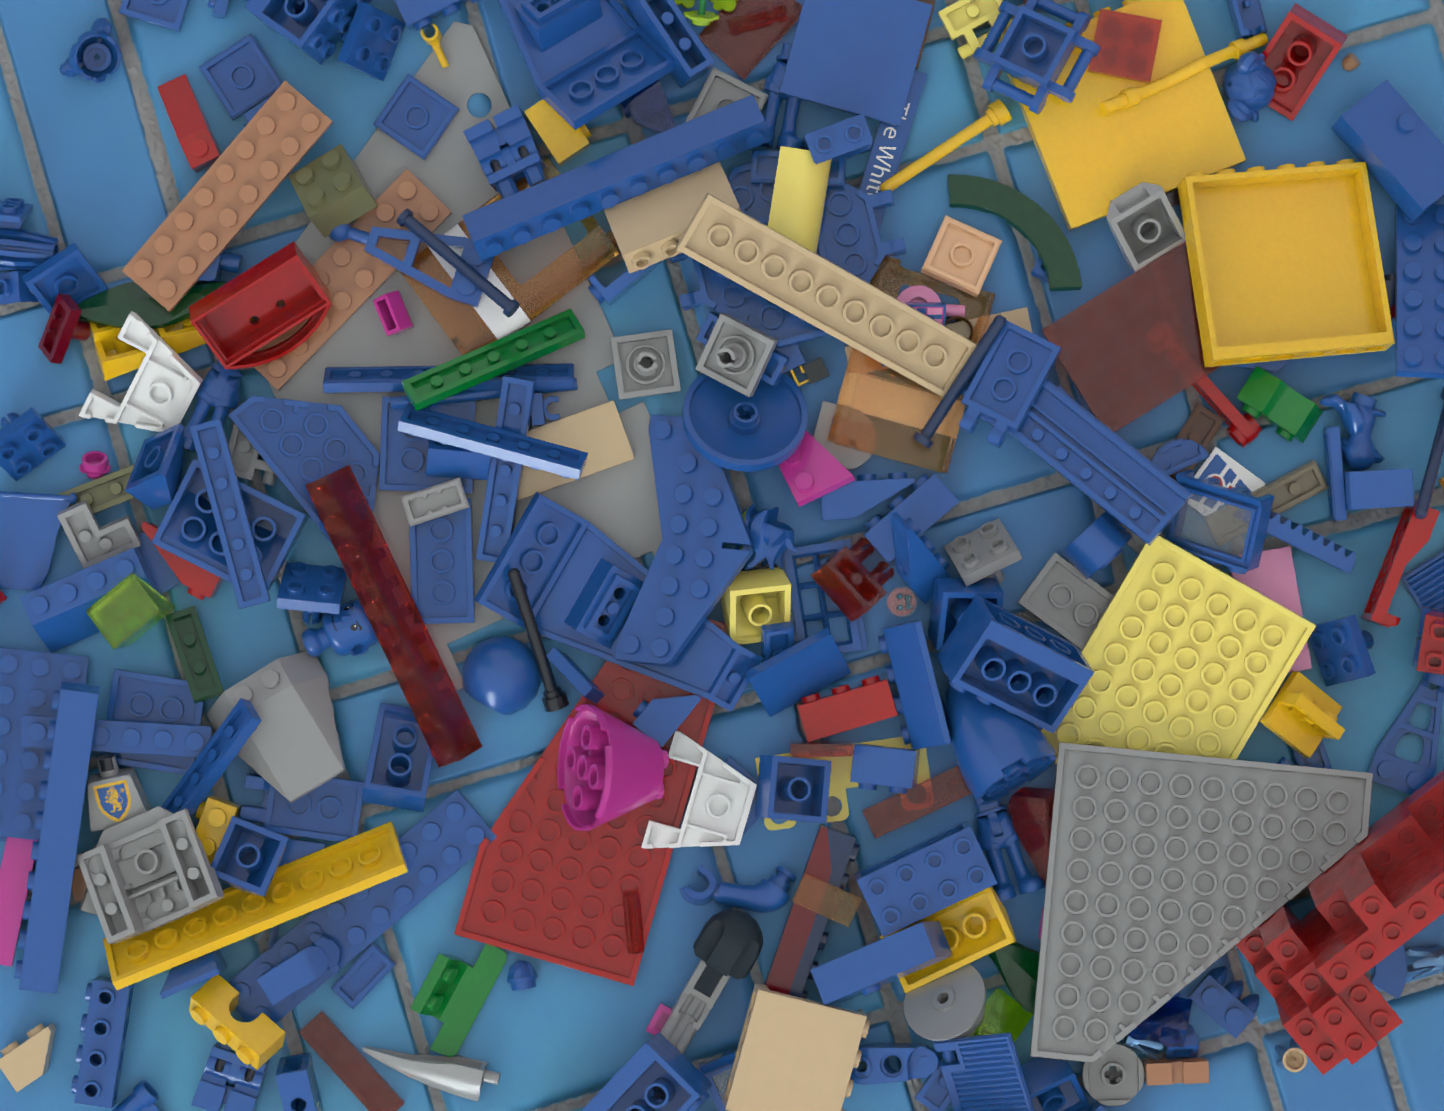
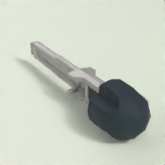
M732 909L723 910L713 915L704 925L693 944L695 955L701 960L660 1031L681 1054H684L695 1033L701 1028L729 978L733 977L739 980L747 977L760 955L763 946L762 930L758 922L746 912Z

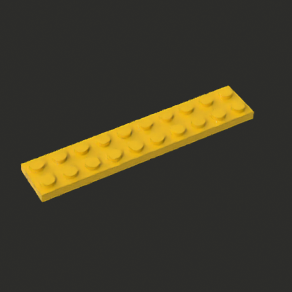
M392 821L278 867L265 897L229 887L223 890L225 897L166 925L115 944H108L107 939L103 938L114 987L116 990L122 989L408 872L398 835Z

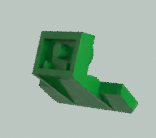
M485 944L474 966L453 955L438 954L410 1009L419 1014L430 1015L444 1022L430 1050L447 1057L455 1056L458 1053L507 961V955L503 949Z

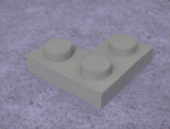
M87 500L57 513V517L83 569L129 549L141 546L142 542L129 515L100 527Z

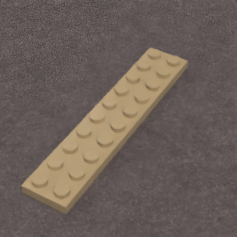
M708 192L676 245L678 251L941 397H944L977 346L972 340Z

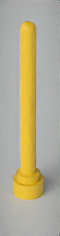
M1000 99L995 100L988 105V109L984 111V116L884 181L880 185V191L891 189L892 192L991 125L993 127L998 124L1003 126L1012 120L1008 109Z

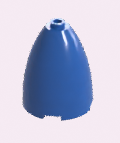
M948 683L949 689L946 691L945 713L951 739V748L961 775L973 798L976 799L979 805L989 804L1008 796L1010 790L1019 787L1026 781H1033L1055 762L1057 758L1054 755L1056 753L1043 732L1033 723L1015 714H1011L993 703L990 706L985 705L974 696L975 694L967 690L965 693L959 692Z

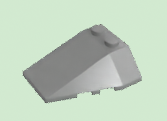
M307 651L276 659L233 685L221 694L206 713L213 728L217 731L240 698L251 701L262 721L237 755L291 803L345 771L339 734L336 730L334 719V706L330 697L328 675L318 658L309 656Z

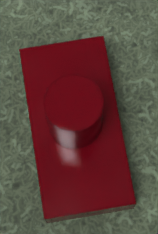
M58 293L38 345L50 363L62 364L71 339L86 341L90 336L89 323L78 321L82 310L68 294Z

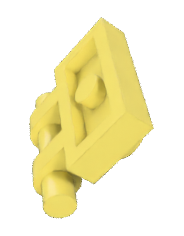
M959 0L937 13L952 41L962 35L964 36L967 43L957 48V52L962 60L974 54L977 47L981 48L989 32L976 38L973 29L987 22L992 27L1000 13L998 8L1003 0ZM1012 19L1008 22V24H1007L1005 30L1003 31V33H1002V35H1001V37H1000L998 43H1000V42L1002 41V39H1003V37H1004L1006 31L1008 30V28H1009V26H1010V24H1011V22H1012Z

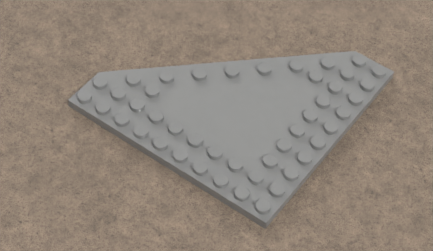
M1059 742L1030 1056L1091 1063L1099 1059L1112 1046L1122 1040L1141 1022L1157 1011L1181 989L1192 982L1216 960L1227 953L1251 931L1256 929L1286 902L1296 896L1309 883L1368 836L1373 773Z

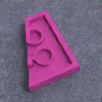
M807 431L796 452L778 465L799 507L855 481L854 476Z

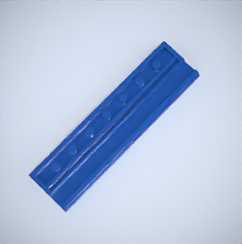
M983 360L981 361L976 371L974 372V374L964 387L963 391L961 392V395L963 397L966 391L968 390L972 380L974 379ZM1047 378L1018 432L1010 428L1007 431L1149 546L1192 497L1188 490Z

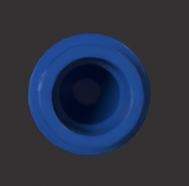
M518 960L509 967L507 983H511L512 991L536 987L535 979L538 975L530 963Z

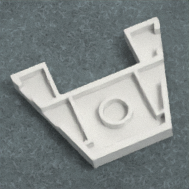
M131 311L117 338L145 352L146 356L122 403L92 389L79 416L87 419L91 417L104 419L105 422L113 424L118 422L135 425V428L162 432L182 422L203 379L137 313Z
M676 730L669 750V758L699 767L681 828L649 820L641 848L740 845L757 784L691 738Z

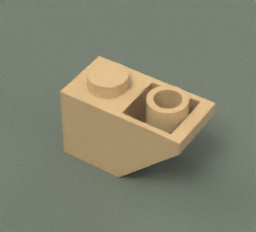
M40 1023L26 1033L29 1037L28 1040L20 1045L15 1040L0 1051L3 1055L0 1058V1069L16 1092L48 1071L56 1027L53 1023L46 1028Z

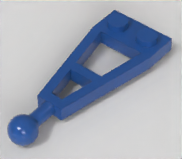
M349 223L335 227L329 235V238L335 242H343L349 239L365 244L364 251L446 298L476 308L479 306L483 292L457 270L451 287H448L413 268L420 244L424 242L412 231L372 226L370 233L351 227ZM434 234L449 247L463 248L461 258L488 279L495 256L481 261L472 239ZM379 239L409 241L404 260L401 261L377 248Z

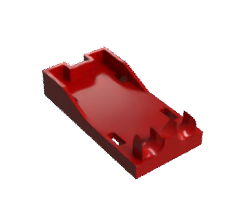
M1414 502V506L1404 507L1361 619L1388 628L1399 624L1401 618L1387 613L1405 566L1429 541L1440 511L1429 507L1427 516L1424 519H1418L1414 513L1417 502Z

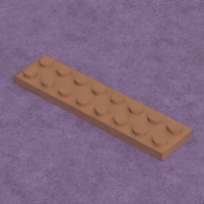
M284 81L122 271L171 312L334 122L288 82Z
M406 169L376 200L378 206L360 216L351 227L370 233L372 226L410 231L406 226L401 227L396 223L399 215L409 208L414 213L413 217L433 233L452 212ZM380 238L377 248L403 261L409 241ZM349 239L343 242H335L312 265L328 288L331 299V306L324 320L316 331L296 349L281 358L254 367L278 391L397 270L364 251L365 244ZM278 300L276 302L277 305H283L285 303V301ZM310 317L254 352L265 350L285 341L304 326Z

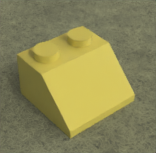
M774 567L773 570L765 568L739 572L721 597L726 634L739 645L761 642V625L790 622L791 583L783 570L779 567Z

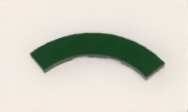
M948 174L947 185L950 208L974 209L988 214L990 212L1006 220L1009 225L1028 239L1037 250L1048 278L1050 291L1081 290L1080 270L1069 241L1051 216L1037 203L1019 191L997 181L977 176Z

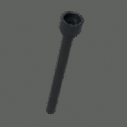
M511 568L508 571V577L545 688L543 692L544 697L542 698L545 711L553 712L563 709L569 705L566 692L562 691L561 687L556 684L520 571L517 568Z

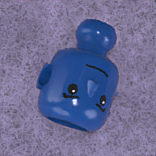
M360 598L342 604L340 614L324 613L322 616L323 627L318 629L308 628L301 634L304 646L311 657H318L331 647L339 656L350 654L352 656H359L369 650L368 647L376 644L381 637L380 628L370 604Z

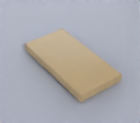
M614 400L528 431V437L587 452V461L580 478L635 459ZM523 465L518 501L533 496L535 492L541 493L577 479L564 478L555 473L535 470Z

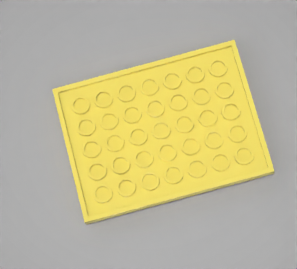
M1159 535L1150 546L1147 543L1143 545L1081 651L1094 674L1054 734L1045 729L1041 731L1054 748L1056 758L1058 756L1059 742L1236 760L1316 625Z

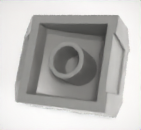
M1142 182L1110 201L1107 213L1108 224L1128 266L1135 272L1145 268L1147 264L1175 247H1180L1186 243L1184 229L1160 185Z

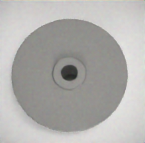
M967 964L906 993L904 998V1015L908 1025L916 1034L928 1040L944 1041L952 1038L967 1037L977 1029L984 1016L986 988L983 978L972 965Z

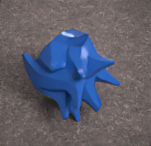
M752 504L743 510L742 516L754 547L738 545L735 547L736 550L751 551L753 553L743 568L749 570L759 563L763 567L768 563L771 570H773L774 564L783 570V557L787 548L798 552L794 545V530L791 526L777 521L778 507L758 512L755 509L756 506Z

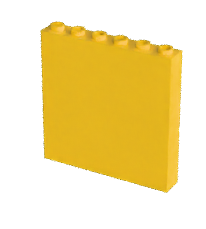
M1124 0L1121 2L1123 7L1111 11L1110 7H1106L1094 12V18L1090 20L1087 29L1081 36L1095 42L1101 49L1097 57L1092 58L1074 91L1076 96L1072 103L1064 102L1055 95L1049 94L1043 110L1040 114H1036L1030 111L1028 106L1018 102L1069 231L1106 217L1110 201L1142 182L1160 185L1164 192L1167 193L1177 189V185L1188 173L1204 171L1205 175H1212L1220 170L1231 168L1246 161L1210 68L1191 76L1169 89L1140 100L1138 105L1128 109L1122 107L1107 114L1101 111L1100 103L1118 96L1120 91L1130 87L1138 88L1163 78L1205 56L1184 0ZM1068 22L1064 25L1071 28L1073 24ZM1077 47L1073 49L1056 81L1057 84L1064 85L1082 52L1081 49ZM1007 73L1011 85L1035 95L1038 89L1013 78Z
M1343 159L1337 161L1336 164L1325 165L1324 161L1308 163L1306 167L1295 168V164H1283L1273 170H1265L1264 166H1256L1247 169L1246 172L1235 173V169H1223L1212 175H1205L1204 171L1188 173L1177 185L1205 367L1386 351L1395 344L1366 162L1355 163L1354 159Z

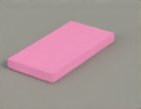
M1291 546L1262 551L1259 567L1246 572V574L1231 572V576L1303 617ZM1307 642L1288 673L1312 669Z

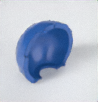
M508 636L491 637L477 644L467 655L462 668V684L465 692L488 708L504 715H512L526 708L537 696L542 682L532 649L524 642Z

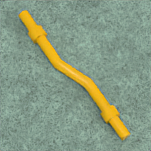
M1260 33L1248 39L1240 38L1232 41L1228 47L1201 57L1163 78L1138 88L1130 87L1120 91L1118 96L1100 103L1101 111L1107 114L1122 107L1128 109L1138 105L1140 100L1169 89L1207 68L1232 58L1237 60L1241 55L1268 44V37L1265 33Z

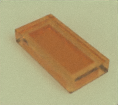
M804 872L792 902L849 927L862 898Z

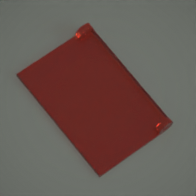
M738 0L734 10L727 12L722 9L717 14L719 15V20L710 22V25L706 26L698 37L736 74L745 79L799 20L802 9L800 3L795 0Z

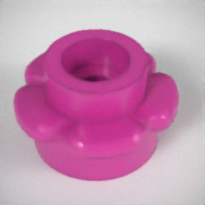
M90 451L83 455L82 464H80L79 468L89 478L98 479L108 473L111 466L105 453Z

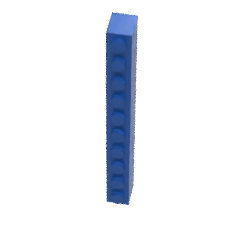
M752 94L462 216L481 261L547 233L554 232L571 223L583 220L607 208H612L631 198L643 195L662 185L669 184L686 175L700 171L722 160L729 159L746 150L758 147L770 141L771 137L764 117Z
M62 681L61 691L54 690L52 709L58 710L56 721L50 720L47 738L54 740L52 751L45 752L43 766L44 770H49L48 781H41L39 800H45L44 812L37 811L35 830H41L40 841H33L31 860H37L36 870L29 871L27 889L33 891L31 901L25 900L22 919L28 920L27 931L21 930L18 949H24L23 960L16 961L14 978L20 979L19 990L57 994L100 686Z

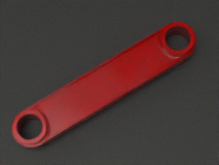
M1160 321L1147 331L1143 339L1149 348L1159 356L1163 353L1214 411L1224 419V422L1229 426L1227 433L1240 447L1244 448L1246 445H1250L1262 431L1258 423L1249 414L1244 413L1242 415L1176 343L1178 336L1168 324Z

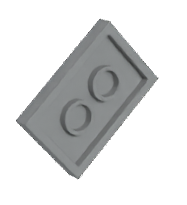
M1054 552L1017 603L1082 650L1111 602L1113 595L1092 579H1086L1076 567Z

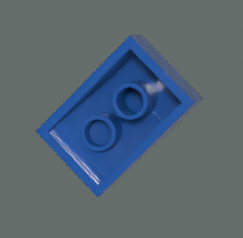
M380 703L364 782L362 802L424 812L441 713Z

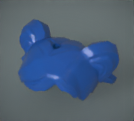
M99 18L94 21L91 30L81 34L78 41L72 45L69 58L59 68L62 75L67 77L79 75L88 81L100 83L105 81L107 75L113 74L118 69L122 59V52L116 41L110 36L112 25L106 18ZM95 54L100 56L99 60L94 59Z
M1247 52L1240 56L1238 62L1231 64L1225 71L1222 82V94L1226 101H1228L1230 116L1237 122L1241 123L1249 119L1252 122H1258V110L1271 103L1274 97L1276 78L1273 71L1265 65L1263 53Z

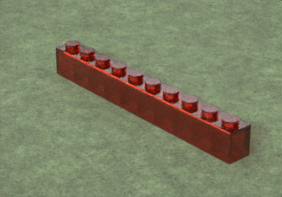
M350 465L330 472L306 484V489L438 767L440 768L462 760L483 746Z

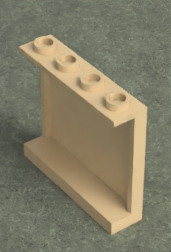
M720 162L604 210L630 274L682 253L676 249V245L707 192L741 211Z
M755 983L723 1099L725 1110L845 1111V1109H842L844 1098L850 1097L853 1088V1080L850 1079L852 1069L858 1068L861 1059V1050L858 1049L861 1038H866L870 1025V1020H866L867 1016L864 1010L858 1009V1012L832 1005H824L820 1002L771 991L768 986Z

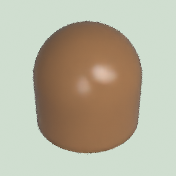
M1349 53L1342 60V67L1346 71H1353L1361 64L1353 53Z

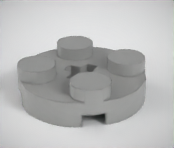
M1116 1043L1094 1063L1083 1062L1081 1077L1083 1085L1091 1097L1103 1105L1120 1106L1131 1101V1098L1136 1096L1137 1092L1141 1090L1145 1072L1143 1064L1131 1048ZM1110 1066H1115L1116 1070L1122 1073L1121 1076L1116 1077V1082L1114 1083L1110 1082L1109 1077H1104L1105 1071H1109Z

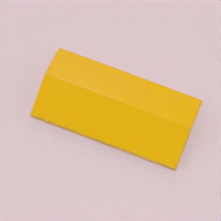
M992 886L885 937L883 935L880 936L881 939L921 922H940L953 956L899 978L905 993H909L1016 942L1008 913Z

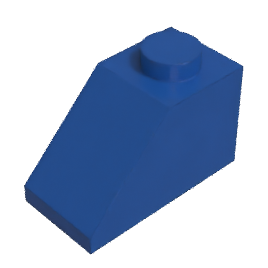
M696 694L653 698L649 704L643 700L632 714L636 717L633 725L644 734L655 739L662 748L702 698Z

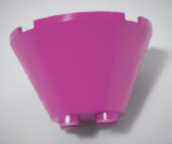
M583 704L576 707L575 710L578 713L574 718H568L562 733L557 765L558 789H564L566 804H562L561 807L569 825L578 831H589L655 799H661L664 795V769L667 768L669 763L668 752L661 750L659 743L655 739L594 705Z

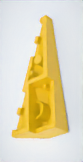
M190 318L167 327L153 329L177 354L206 344L205 340L191 323ZM88 321L98 362L105 381L139 369L146 353L117 338L122 328Z

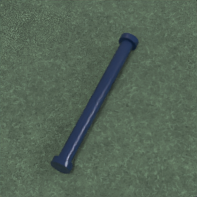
M409 208L399 215L396 220L398 225L401 227L406 226L500 306L506 317H511L517 311L520 303L516 299L511 300L468 264L414 218V213Z

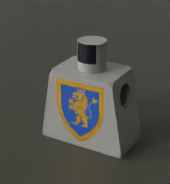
M107 754L97 758L100 773L91 775L87 782L91 832L107 829L152 809L133 767L118 769L115 754Z

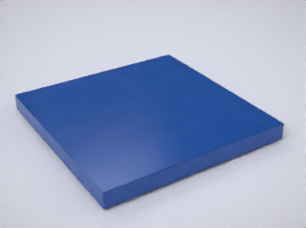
M804 0L779 93L855 115L863 113L866 118L899 127L933 5L917 0Z

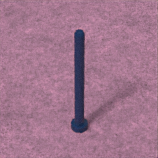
M999 314L994 318L922 431H915L912 438L929 449L932 447L934 441L931 438L1005 326V317Z
M1444 387L1442 388L1441 395H1440L1443 400H1444ZM1444 402L1414 512L1418 519H1424L1427 516L1444 452Z

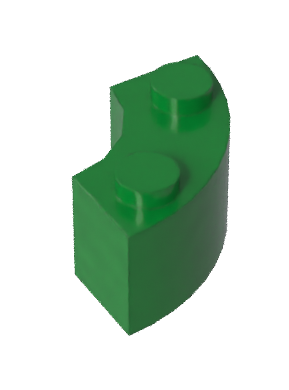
M1258 366L1255 367L1236 397L1244 404L1242 410L1255 419H1258L1259 416L1277 427L1275 431L1277 435L1289 442L1294 438L1303 443L1323 413L1314 402L1305 398L1281 379Z

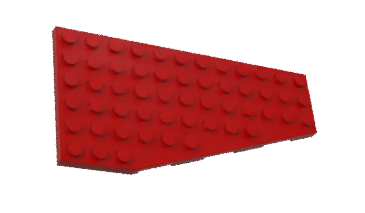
M708 619L726 634L725 623ZM606 661L593 679L596 686L605 694L604 697L596 704L582 695L481 842L454 935L634 986L673 848L669 847L645 849L641 848L649 820L677 828L680 827L697 766L669 758L668 766L664 769V795L661 799H655L589 831H578L569 825L561 807L562 804H566L564 789H558L557 781L560 741L568 718L576 716L578 711L575 708L579 705H594L639 730L633 725L636 717L632 714L643 700L649 704L653 698L690 695L693 693ZM701 697L702 699L677 730L703 747L715 703ZM674 733L661 748V750H666L668 754ZM496 835L497 838H495L490 844H488L490 842L491 837Z

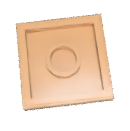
M946 215L920 272L978 297L1002 240Z

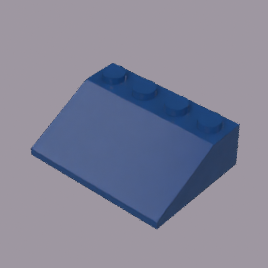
M193 459L151 543L232 583L199 460ZM238 480L269 591L309 516Z

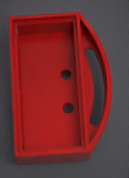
M293 241L189 306L191 323L224 368L243 369L274 361L300 346L316 331L324 320L331 306V299L328 288ZM278 300L285 301L283 305L276 304ZM256 316L258 317V320L256 322L250 321V318ZM310 317L304 326L285 341L265 350L254 352Z

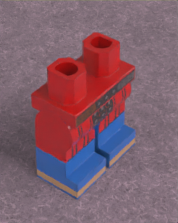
M1421 606L1417 635L1422 637L1416 638L1412 666H1417V671L1444 675V609Z

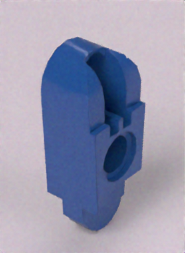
M922 1043L862 1044L858 1048L861 1050L860 1060L867 1063V1070L853 1068L850 1079L855 1084L868 1085L929 1078L939 1068L941 1059L935 1049L929 1047V1045H922ZM890 1055L897 1056L901 1060L902 1066L900 1070H895L889 1065Z

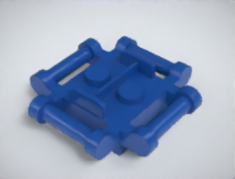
M1027 0L1025 6L1021 5L1020 8L1009 2L1002 1L998 8L1000 13L981 48L977 47L973 54V57L979 62L991 65L982 88L991 93L997 91L1028 106L1029 110L1036 114H1040L1043 110L1049 94L1055 95L1064 102L1072 103L1076 96L1074 91L1092 58L1097 57L1101 49L1095 42L1081 36L1090 23L1091 15L1084 12L1077 13L1051 0ZM1038 9L1043 10L1073 25L1069 28L1036 11ZM1012 18L1013 20L1008 30L1006 31L1002 41L1000 42L995 54H993L992 52L997 42L999 41L1009 20ZM1075 47L1081 49L1082 52L1064 85L1057 84L1056 81ZM1004 71L1013 78L1038 90L1035 95H1032L1000 80L1002 72Z

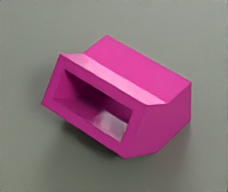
M400 291L386 293L373 300L387 336L397 335L414 328Z

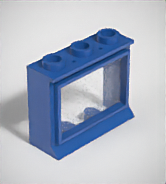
M1191 469L1175 474L1177 483L1188 490L1192 497L1168 524L1165 539L1200 557V559L1210 565H1217L1218 563L1226 565L1228 570L1233 573L1246 574V572L1259 567L1274 495L1267 494L1258 498L1249 495V489L1246 487L1236 486L1230 489L1220 486V480L1217 478L1209 477L1203 480L1194 478L1195 471Z

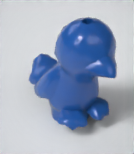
M1353 392L1350 401L1342 399L1337 394L1324 396L1320 399V405L1334 408L1339 413L1343 426L1350 435L1348 440L1340 438L1342 442L1341 451L1346 464L1353 470L1364 471L1374 463L1382 462L1385 458L1375 449L1371 440L1376 417L1386 416V412L1374 408L1377 400L1357 392Z

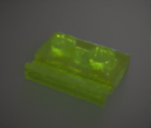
M997 987L985 1002V1012L981 1023L967 1037L1011 1032L1015 1043L1033 1014L1021 1008L1022 1005Z

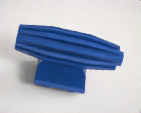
M6 198L5 201H0V270L31 271L59 252L58 238L21 228L26 217L33 211V204H24V200L20 198Z

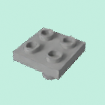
M725 312L720 313L695 369L748 397H752L778 340Z
M672 329L610 338L619 400L681 391Z
M999 518L992 522H987L980 528L964 536H959L952 542L944 545L947 555L966 587L983 578H993V575L996 576L1000 584L1005 578L1001 569L1023 559L1019 549Z

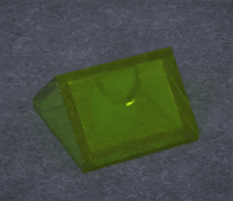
M132 572L86 611L111 647L117 649L130 646L162 620L165 615L173 611L175 606Z

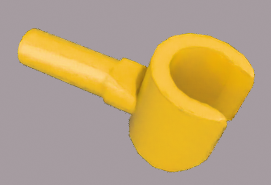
M432 24L436 31L433 37L427 38L423 29H421L420 34L426 44L432 46L443 69L448 67L449 63L440 44L442 34L438 27Z

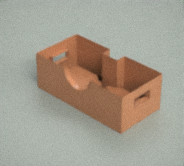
M1205 1057L1158 1059V1061L1154 1059L1143 1060L1144 1082L1147 1086L1173 1085L1175 1083H1210L1209 1061Z

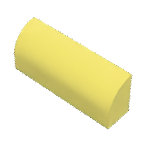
M780 146L768 227L817 254L832 159L815 164L809 150Z

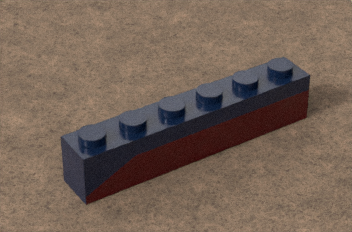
M820 824L764 985L768 986L769 990L807 999L808 991L803 989L807 978L813 980L810 970L818 967L819 962L814 961L817 949L823 951L829 935L828 932L824 931L827 921H834L839 907V903L834 902L838 890L844 892L850 874L844 872L848 861H855L860 847L859 844L855 843V835Z

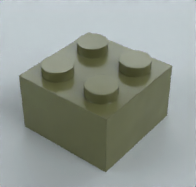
M342 144L288 176L309 219L324 238L329 236L335 227L347 225L378 206L357 164Z

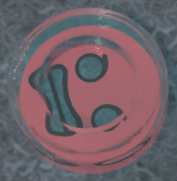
M896 587L887 595V609L896 617H908L917 608V597L907 587Z

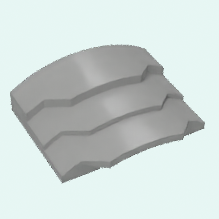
M157 806L136 817L104 829L96 848L76 856L108 944L119 943L166 925L225 897L215 869L210 866L201 839L196 834L188 809L173 813L161 806Z

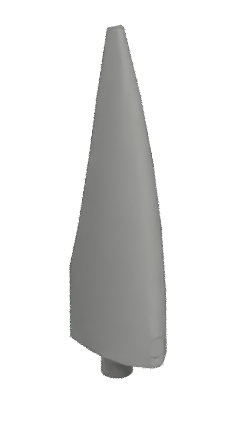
M369 1046L363 1047L364 1052L412 1079L450 1094L478 1102L484 1082L498 1085L501 1073L487 1070L488 1062L459 1055L452 1057L432 1056Z

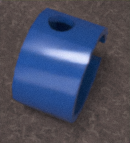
M1105 511L1072 541L1062 553L1088 579L1098 569L1101 571L1123 551L1122 547L1133 536L1117 519Z

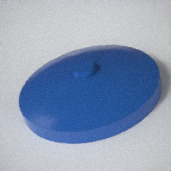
M701 373L692 382L685 395L682 421L688 440L704 458L726 469L752 472L777 466L796 452L805 436L808 409L801 390L785 373H783L777 386H772L761 379L752 397H748Z

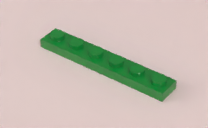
M570 308L403 380L402 386L413 407L418 411L585 338V331Z

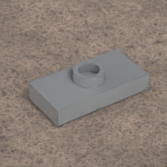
M460 477L400 497L410 527L470 507Z

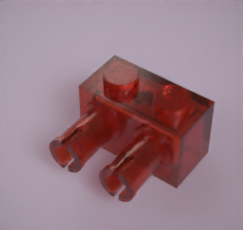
M859 538L850 549L845 546L836 552L810 575L851 622L867 613L887 594L882 586L894 576L893 568L882 574L889 566L885 561H880L871 572L861 564L874 552L872 544L866 549L861 550L869 542L865 538Z

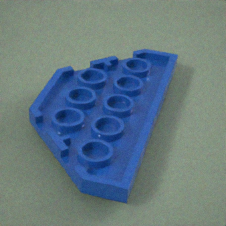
M251 396L228 414L229 418L345 561L349 560L371 542L380 454L341 405Z

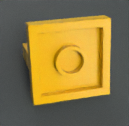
M1299 671L1291 672L1260 720L1264 726L1305 758L1312 756L1323 738L1339 740L1345 731L1337 723V715L1341 711L1342 706Z

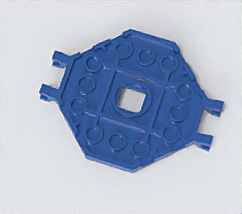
M751 163L733 167L727 179L741 211L768 226L774 183L751 182ZM846 182L844 187L827 186L817 254L868 283L872 281L885 257L906 254L907 251L903 237L882 243L873 210L895 206L891 189L868 195ZM680 253L670 258L672 263H676L689 258V256ZM692 258L700 290L679 295L684 311L705 304L718 313L725 312L777 339L776 347L778 348L830 336V334Z

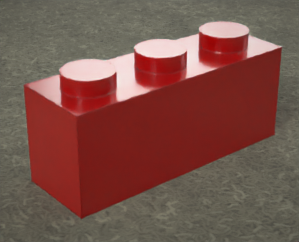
M879 675L862 679V686L850 689L849 684L832 688V695L821 698L819 693L802 697L803 703L798 704L797 708L807 741H814L898 716L887 679L880 680Z

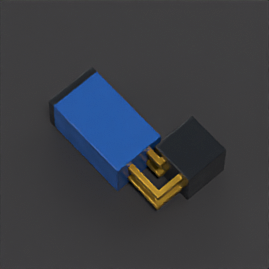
M797 344L783 348L775 347V349L791 358L784 373L790 371L798 387L807 382H810L812 385L830 376L821 357L806 364ZM797 367L808 378L801 383L798 382L793 372V369Z

